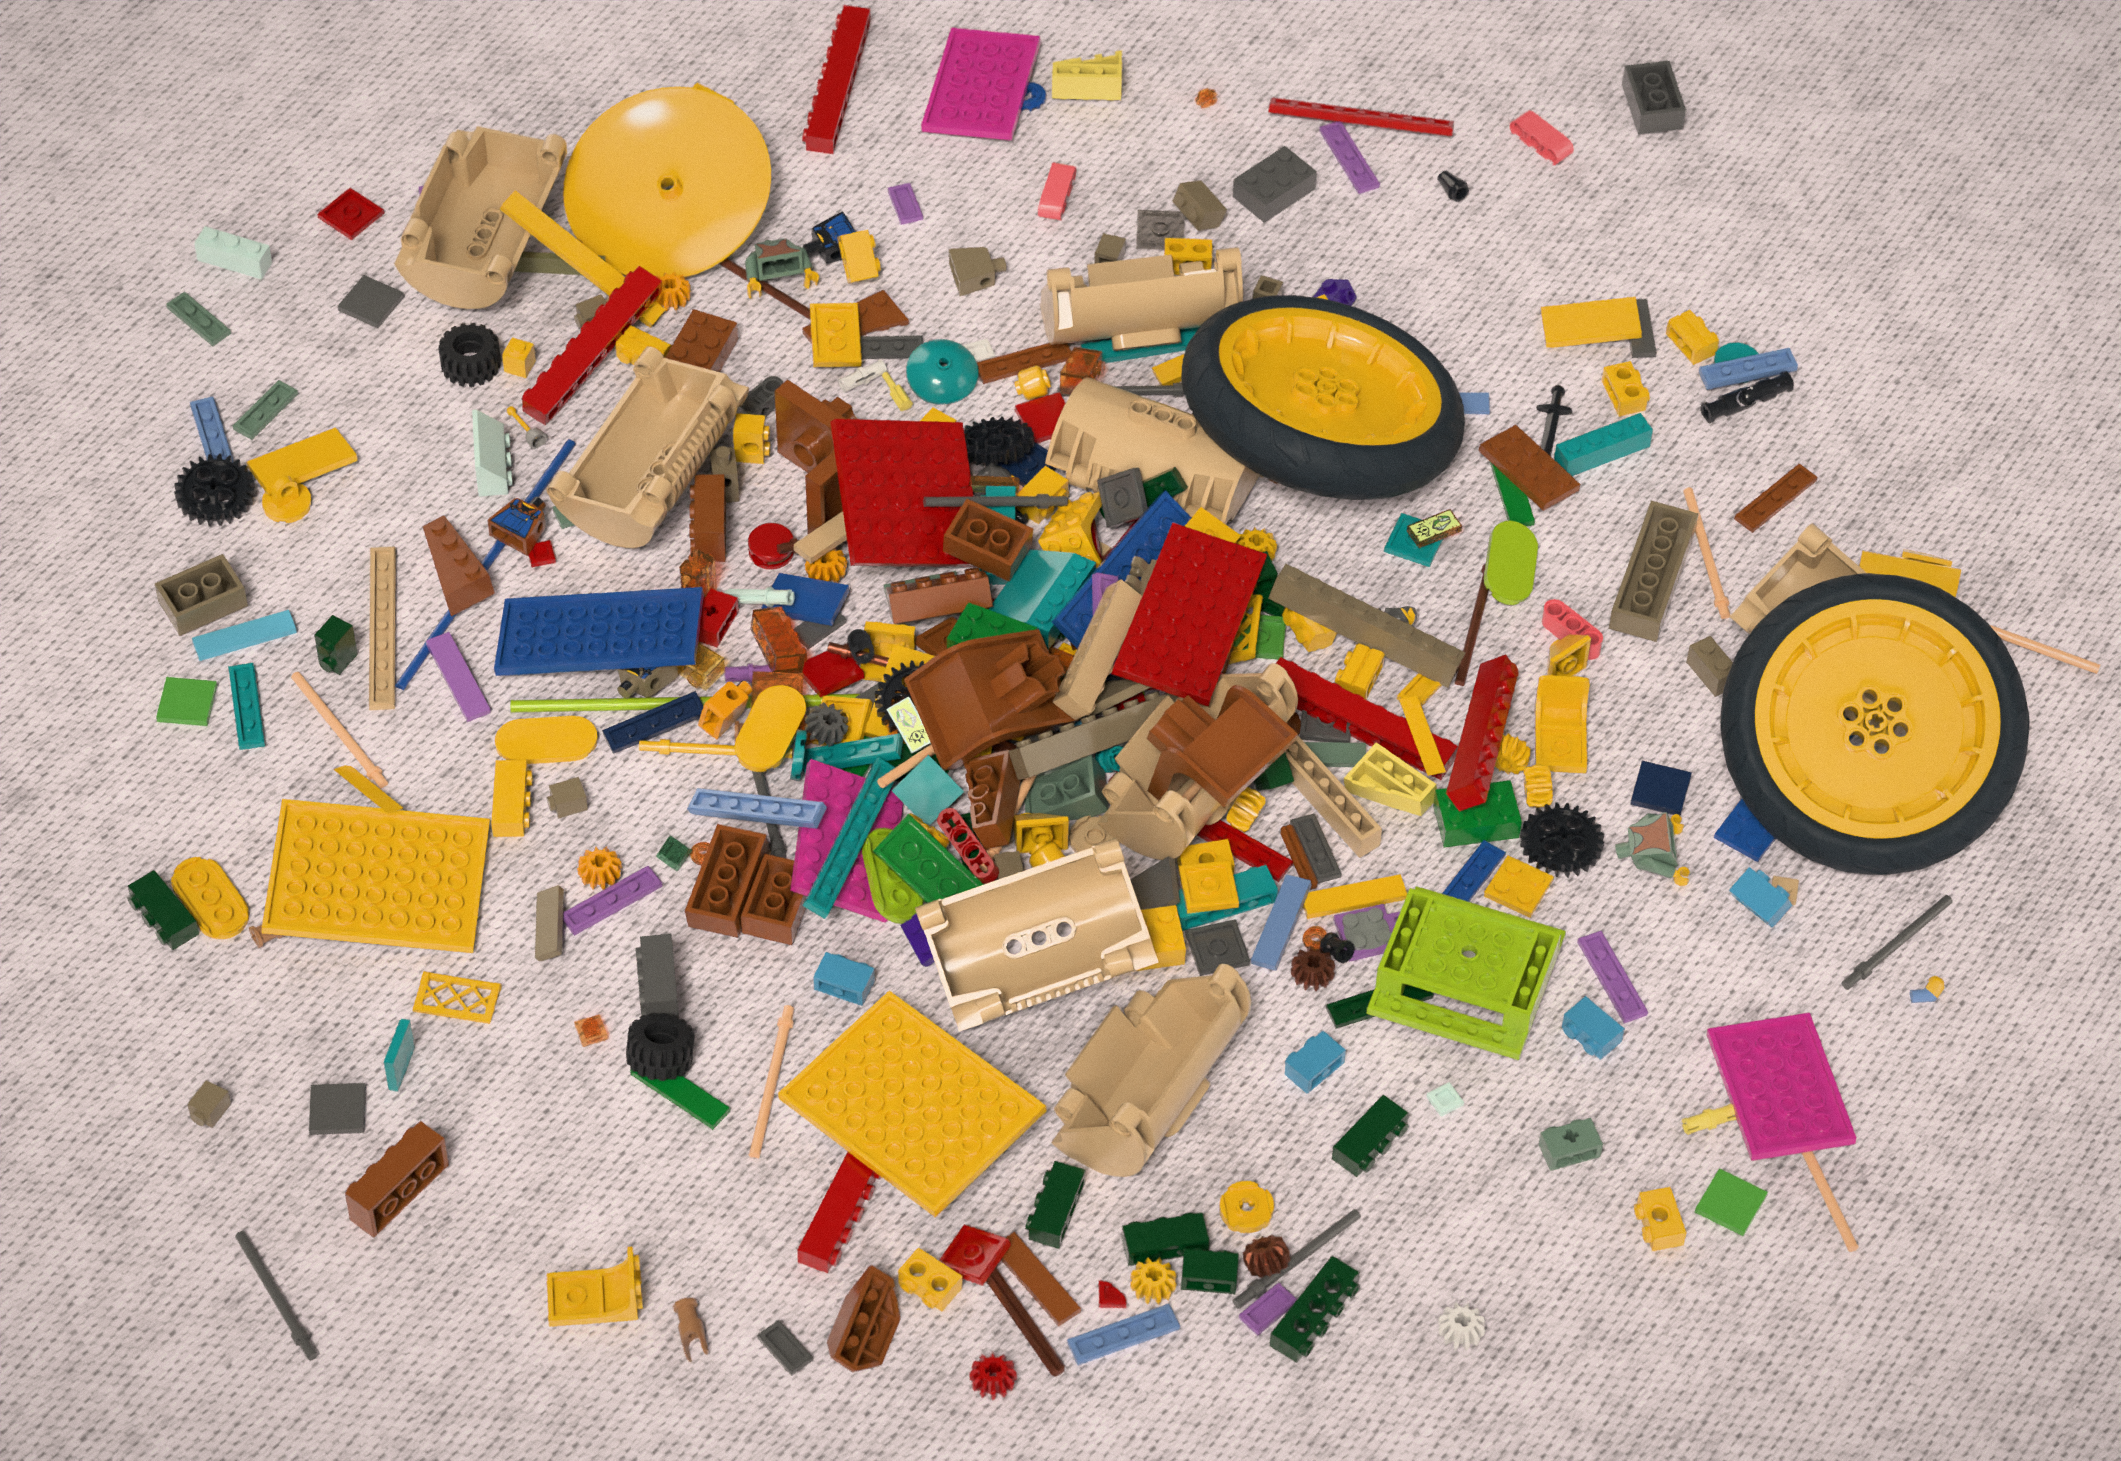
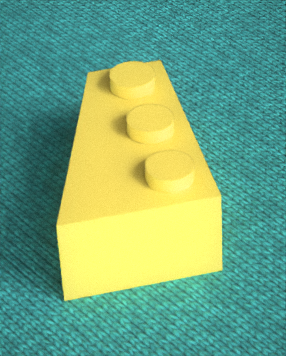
M1122 50L1115 51V55L1102 57V54H1096L1094 59L1082 61L1081 57L1053 62L1052 98L1063 100H1121Z
M1375 743L1344 777V786L1349 793L1418 816H1422L1433 804L1435 789H1437L1436 783L1378 743Z

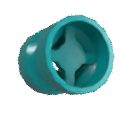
M1115 746L1096 753L1095 760L1105 773L1120 771V766L1116 762L1115 757L1123 747Z

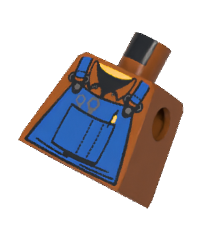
M534 497L529 504L519 498H514L487 520L489 536L528 556L545 530L546 524L543 510L546 504L539 497Z

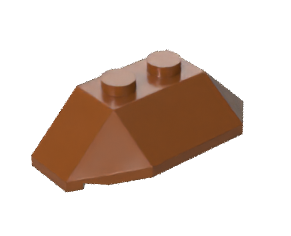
M873 1265L866 1269L845 1296L826 1342L831 1359L853 1373L882 1365L900 1322L898 1301L893 1289L895 1287L894 1279Z

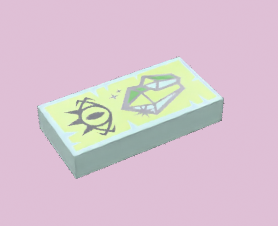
M909 697L887 709L912 754L931 744L920 716Z

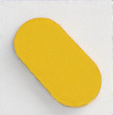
M777 685L769 687L759 694L735 741V754L743 767L754 772H765L772 767L773 769L778 767L783 762L796 737L797 729H800L806 715V702L797 690L789 686Z
M580 716L515 719L501 726L495 736L496 751L506 760H527V764L582 760L591 751H594L598 742L595 726L588 719Z
M192 857L176 866L171 878L172 889L180 902L196 920L197 926L203 934L214 939H228L244 930L249 920L248 906L216 861L209 858L206 860L201 857Z

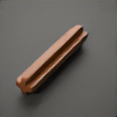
M1291 824L1282 826L1280 834L1299 878L1311 880L1310 890L1316 889L1318 886L1317 878L1294 826Z

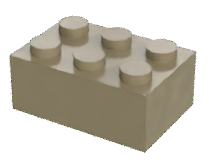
M223 554L154 583L158 602L179 636L248 606L245 588Z

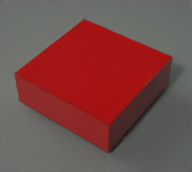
M550 540L536 543L528 555L531 568L556 563Z

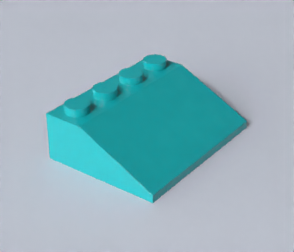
M1029 550L1012 579L1006 583L992 603L993 607H990L989 610L1037 627L1049 650L1061 633L1051 621L1096 570V562L1076 553Z

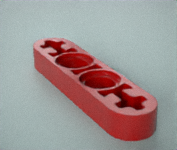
M954 808L942 810L937 817L939 827L975 877L983 884L993 882L999 875L996 863L962 816ZM951 818L953 822L957 825L954 828H952L948 823V820ZM966 832V839L962 842H957V837ZM979 849V854L975 858L968 859L971 851ZM983 863L989 870L985 874L980 867V865H982Z

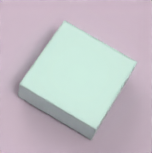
M1450 1082L1427 1093L1426 1096L1441 1117L1464 1105V1101Z

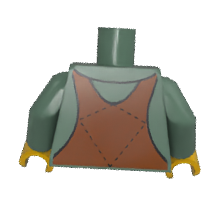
M785 238L772 241L765 240L764 242L754 244L755 251L751 252L745 260L747 281H750L747 285V295L749 298H751V291L753 290L759 292V298L762 295L761 284L757 282L758 279L766 280L805 272L803 283L805 288L809 289L810 280L814 281L816 286L818 284L819 275L811 270L813 266L807 251Z
M1667 812L1659 815L1646 814L1638 822L1628 827L1629 841L1615 844L1618 859L1631 856L1637 869L1649 871L1670 879L1674 877L1675 884L1679 886L1687 885L1689 879L1682 876L1688 877L1690 874L1687 867H1680L1678 870H1675V867L1678 866L1675 834H1680L1684 828V825L1680 824L1681 816L1674 814L1670 819Z

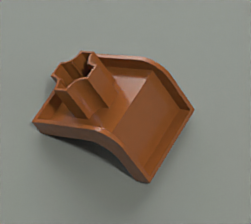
M786 380L775 390L777 451L780 455L808 473L805 475L807 532L810 534L843 511L830 421L834 419L857 418L854 415L852 406L838 396L832 402L826 399L821 402L790 380Z
M1039 629L961 642L940 652L904 679L939 764L944 771L959 768L983 750L1000 742L1041 734L1050 730L1058 731L1060 726L1078 721V719L1074 720L1053 703L1056 694L1060 691L1059 687L1062 683L1060 676L1065 674L1058 655L1049 654Z
M1234 685L1227 691L1216 720L1187 695L1183 700L1180 701L1178 699L1148 733L1147 740L1161 754L1147 791L1159 801L1167 791L1172 790L1176 792L1191 778L1220 805L1226 808L1295 743L1298 733L1253 692L1243 686Z

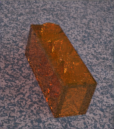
M782 606L753 610L750 630L773 676L803 673L804 662L807 661V651L805 647L801 646L798 633L794 632L790 617L786 616Z

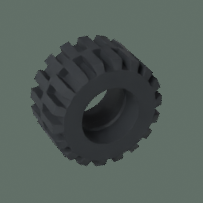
M462 323L459 327H451V331H446L444 337L440 338L438 349L441 370L446 379L450 377L451 383L455 384L458 381L459 386L462 387L465 384H469V387H474V383H478L481 386L484 385V380L490 382L493 379L492 374L496 376L499 373L498 368H501V356L498 337L496 334H493V330L490 328L486 329L485 325L480 324L477 326L476 323H470V325ZM466 353H477V354L471 355V356H464V355H463V354H466Z
M650 1013L649 1016H640L639 1020L635 1019L628 1029L627 1065H630V1069L633 1072H638L639 1076H646L650 1080L659 1079V1081H665V1079L673 1080L676 1079V1076H683L685 1071H689L692 1064L695 1033L692 1032L693 1028L691 1025H687V1021L684 1019H678V1016H670L667 1013Z

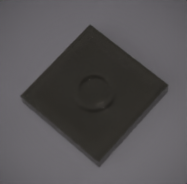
M1138 210L1136 249L1164 250L1165 238H1184V214L1181 211Z

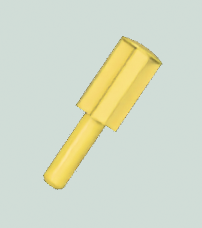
M884 372L882 377L889 386L890 396L900 411L910 409L913 403L902 386L896 385L889 373Z

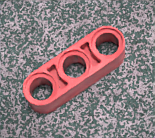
M1528 110L1510 123L1512 134L1516 133L1529 147H1534L1536 152L1546 160L1552 161V165L1558 164L1574 151L1571 141L1533 111Z
M1052 163L1039 202V217L1062 220L1061 213L1065 211L1067 196H1070L1073 187L1072 179L1075 180L1076 166Z
M1557 599L1547 601L1544 604L1542 625L1560 640L1567 635H1588L1591 637L1588 660L1598 658L1603 641L1602 633L1562 601Z

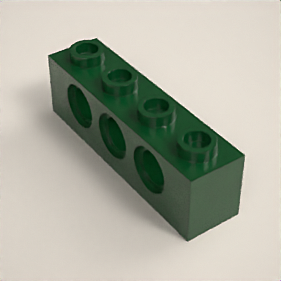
M1331 1256L1270 1333L1269 1346L1296 1363L1302 1356L1308 1357L1314 1347V1340L1318 1336L1322 1338L1326 1334L1330 1326L1328 1322L1332 1317L1338 1318L1345 1307L1344 1302L1348 1297L1352 1299L1357 1294L1360 1288V1284H1358L1359 1271ZM1327 1290H1335L1336 1293H1330ZM1313 1309H1318V1310H1320V1311H1322V1312L1316 1313V1312H1313L1312 1310H1313ZM1297 1329H1304L1306 1332H1298Z

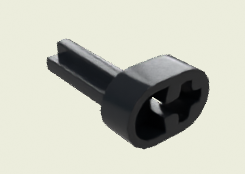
M862 629L851 631L846 641L852 659L860 664L868 663L874 657V648L870 636ZM866 648L869 649V653L856 656V652Z

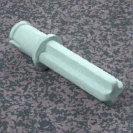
M768 587L766 590L728 589L724 592L738 597V603L765 604L767 607H772L774 604L791 606L795 598L792 590H774L773 587Z

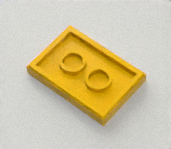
M858 303L810 304L813 367H860L862 360Z

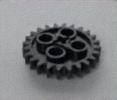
M991 417L989 421L981 419V423L973 421V426L965 425L964 435L969 463L975 461L976 465L985 463V466H988L990 463L998 466L999 462L1008 464V460L1017 461V457H1025L1024 453H1030V448L1034 447L1032 427H1028V423H1022L1020 419L1013 422V417L1008 420H1004V417H1000L999 420Z
M220 453L217 459H213L212 455L209 454L208 460L205 461L200 456L198 464L190 461L191 468L183 467V475H177L178 482L174 483L177 506L182 509L183 515L189 514L190 521L197 518L199 525L204 520H207L209 527H211L213 521H217L219 526L222 525V520H226L230 524L232 516L240 519L239 511L247 513V505L253 504L252 497H255V482L252 472H248L247 465L241 466L239 459L232 463L231 455L223 460Z
M911 660L910 667L907 668L903 663H900L901 670L898 671L892 667V676L884 674L885 682H878L879 690L875 691V698L877 699L874 701L875 708H878L876 710L877 716L883 717L881 719L882 725L889 724L890 733L897 729L887 709L907 697L911 699L914 705L908 688L904 686L906 684L904 679L923 666L924 661H921L919 666H915L914 661Z
M1556 802L1553 809L1548 804H1545L1544 812L1536 808L1535 815L1529 814L1528 821L1523 822L1520 834V847L1524 848V856L1529 855V863L1537 862V869L1545 867V872L1548 874L1553 870L1556 877L1560 875V872H1564L1565 876L1569 878L1570 871L1579 876L1580 868L1588 872L1589 865L1595 866L1597 859L1601 858L1604 848V833L1600 832L1601 824H1595V816L1587 818L1588 810L1582 813L1578 812V805L1572 810L1569 809V803H1566L1564 808H1560V805Z

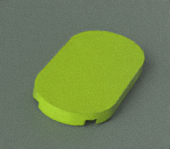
M1503 521L1497 524L1490 534L1484 585L1487 589H1490L1491 595L1497 601L1507 605H1517L1520 602H1524L1531 594L1534 583L1538 542L1533 532L1519 522Z
M878 828L866 837L862 846V856L872 900L877 911L885 919L897 924H903L916 914L915 907L923 905V900L872 852L892 831L889 828Z

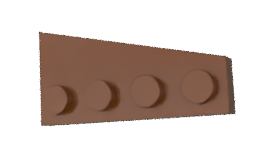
M884 290L856 302L858 303L860 336H865L867 333L878 330L880 332L889 330L890 327L898 325H909V319ZM810 324L802 328V333L812 344Z

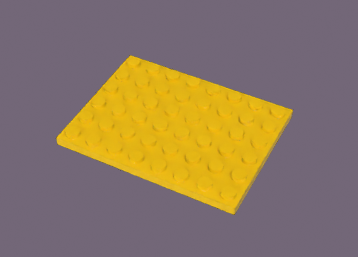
M282 799L262 922V933L473 953L490 819L404 810L386 813L381 808Z
M888 991L778 1093L779 1100L934 1217L940 1214L1046 1112L1045 1104L891 991Z

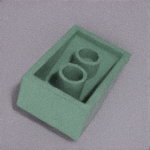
M1088 755L1038 774L1024 800L1025 813L1067 816L1069 820H1078L1084 816L1094 817L1105 813L1109 809L1108 801L1102 793V789L1106 786L1105 771L1092 755Z

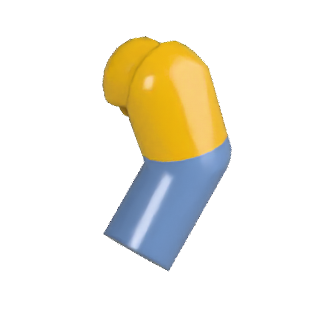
M1932 976L1928 979L1929 982L1924 989L1910 990L1911 1003L1936 1001L1944 990L1945 984L1943 979L1938 976Z

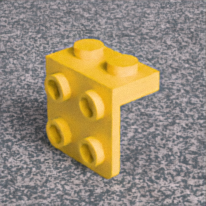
M865 622L864 631L870 636L874 654L889 658L893 644L915 650L916 629L914 626ZM872 663L861 664L860 668L864 671L865 677L862 680L881 682L886 667Z

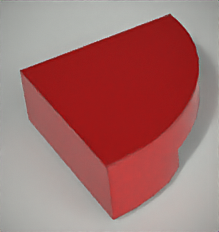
M1099 1280V1308H1126L1127 1304L1124 1294L1112 1286V1283Z

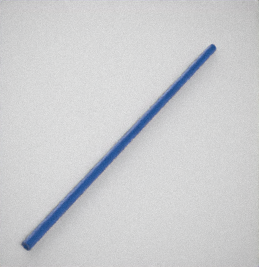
M568 439L527 496L525 502L529 504L534 497H540L576 444L573 440ZM498 540L494 543L481 562L486 571H488L506 544ZM448 609L427 640L444 634L457 614L451 616ZM426 642L395 684L396 688L404 690L430 654Z

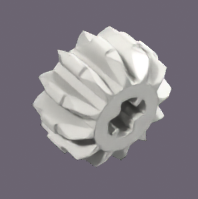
M1456 1302L1453 1309L1446 1307L1444 1314L1439 1317V1336L1444 1337L1445 1345L1453 1341L1455 1350L1459 1347V1344H1463L1467 1351L1470 1348V1344L1477 1346L1480 1338L1484 1336V1317L1479 1316L1478 1308L1470 1310L1468 1303L1463 1308Z

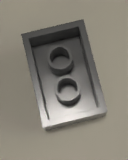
M1670 61L1625 65L1622 87L1637 133L1647 134L1683 129L1686 108Z
M1283 146L1234 179L1233 198L1265 223L1316 189L1317 171L1288 147Z
M672 934L640 936L641 947H635L641 1016H649L650 1013H667L670 1016H678L679 1019Z

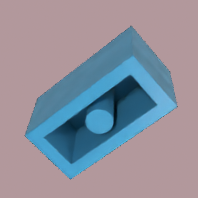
M1749 867L1729 891L1735 899L1772 928L1793 906L1788 899L1790 894L1779 885L1776 888L1769 883L1771 879L1760 869L1755 872Z
M825 952L813 976L814 990L863 1006L875 982V968L863 962L858 963L846 959L839 954Z
M1586 996L1564 1014L1562 1028L1566 1036L1570 1039L1575 1038L1582 1044L1584 1050L1589 1055H1595L1600 1060L1623 1040L1625 1028Z
M1322 1031L1316 1037L1311 1036L1298 1052L1294 1051L1286 1058L1284 1075L1308 1094L1344 1064L1346 1050L1327 1033Z

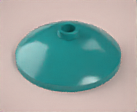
M935 339L919 345L911 353L906 366V377L912 391L922 400L932 404H952L963 400L972 393L978 380V366L972 353L963 345L952 340ZM944 362L947 366H941L940 363Z

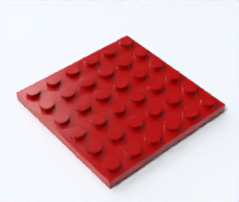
M834 419L830 421L850 565L976 567L943 552L944 534L961 507H924L923 505L924 497H974L963 422Z

